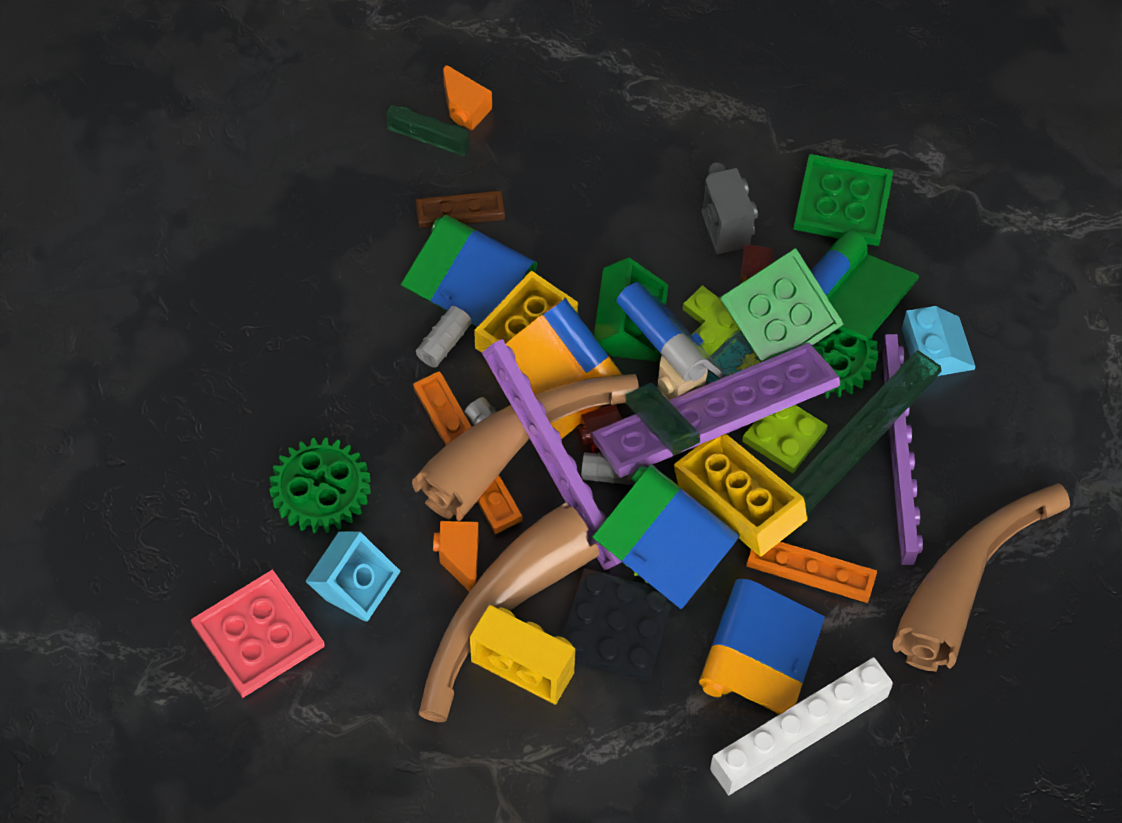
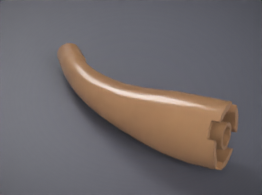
M627 374L573 382L534 395L545 407L546 417L551 424L583 409L605 404L615 405L638 401L639 385L636 374ZM509 405L467 429L430 459L412 481L415 492L422 489L429 497L425 502L428 507L448 520L453 515H456L458 521L463 519L508 462L530 439L513 407Z
M1056 483L1019 498L980 521L958 539L926 575L909 602L899 622L893 641L895 653L901 650V652L907 655L906 663L919 669L937 671L938 665H947L949 669L952 668L960 650L986 562L1004 542L1020 530L1040 519H1047L1070 507V500L1065 488L1061 484Z
M567 502L562 504L524 531L499 555L468 593L452 618L435 654L419 710L421 717L434 722L447 721L455 694L454 690H452L454 681L471 650L470 636L489 605L497 609L502 607L510 611L528 598L599 556L597 544L593 543L589 546L587 542L589 537L586 532L589 529L573 506L568 507Z

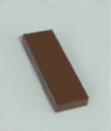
M502 190L416 199L419 228L432 227L438 217L442 218L446 214L464 224L505 220Z

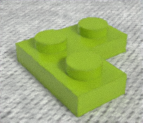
M703 285L683 303V311L702 324L695 332L704 340L701 346L712 359L740 332L720 299Z

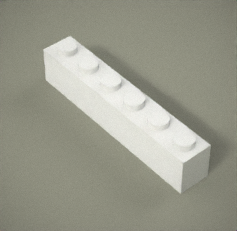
M873 657L714 754L710 770L729 796L886 699L893 682Z

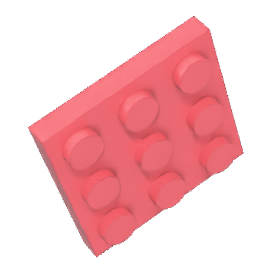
M273 569L191 619L193 627L242 698L325 647L324 641Z

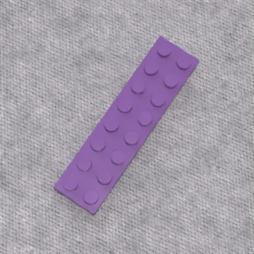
M807 343L592 432L593 441L619 478L638 471L642 465L648 467L651 464L660 462L840 386V379L810 343Z

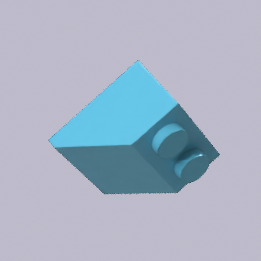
M937 306L906 311L901 330L917 379L975 370L976 366L959 316Z
M338 532L305 582L327 602L363 621H368L401 571L361 532Z

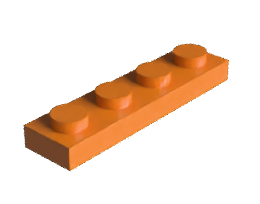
M779 542L761 557L751 549L746 566L865 603L869 601L877 570L784 542Z

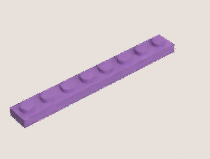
M891 334L885 335L881 352L901 565H914L918 553L923 551L922 535H917L916 525L920 524L919 507H914V498L917 497V480L912 479L911 470H914L915 458L914 452H909L908 443H911L912 428L911 425H906V416L909 415V400L903 396V390H906L907 384L906 372H901L900 366L904 362V348L898 345V335Z
M503 339L493 343L482 354L565 502H567L568 507L573 506L589 529L586 531L589 537L588 543L589 545L597 544L599 550L597 559L603 570L605 571L621 563V560L592 538L607 518L592 499L590 487L582 481L578 474L574 459L564 449L559 432L551 426L546 417L545 407L533 394L528 377L519 369L513 350L505 344Z

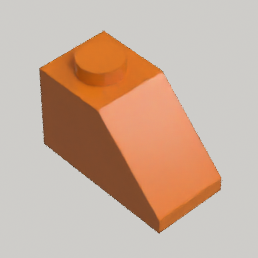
M446 65L443 68L449 116L456 124L465 126L473 131L492 109V91Z
M441 521L440 533L434 532L433 551H439L440 564L470 592L477 583L478 522Z

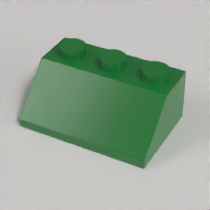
M631 258L603 268L594 337L605 352L613 357L658 361L660 352L617 304V297L627 286L638 282L666 305L668 284Z

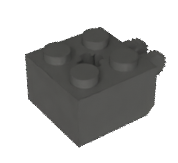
M712 163L709 167V175L705 180L706 186L701 213L715 251L718 255L748 248L751 244L752 235L755 234L754 220L758 218V211L755 202H750L747 181L745 178H741L737 168L726 170L722 163Z

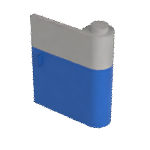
M632 283L619 294L617 304L684 381L699 380L706 373V368L721 379L727 377L724 371L701 346L704 340L696 332L691 335L668 307L641 283Z

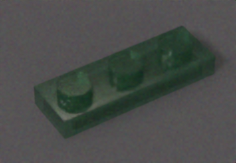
M392 104L386 112L387 126L390 131L464 157L470 149L469 131L464 130L460 126H452L440 122L434 117H426L412 112L408 108H400Z
M652 382L625 395L626 404L673 456L701 443L699 432Z

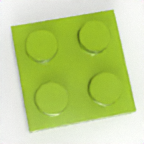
M793 405L755 421L744 434L742 442L793 474L824 435L828 425L797 405Z

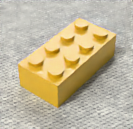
M727 434L698 445L674 464L678 486L740 535L739 539L760 557L807 521L804 497Z

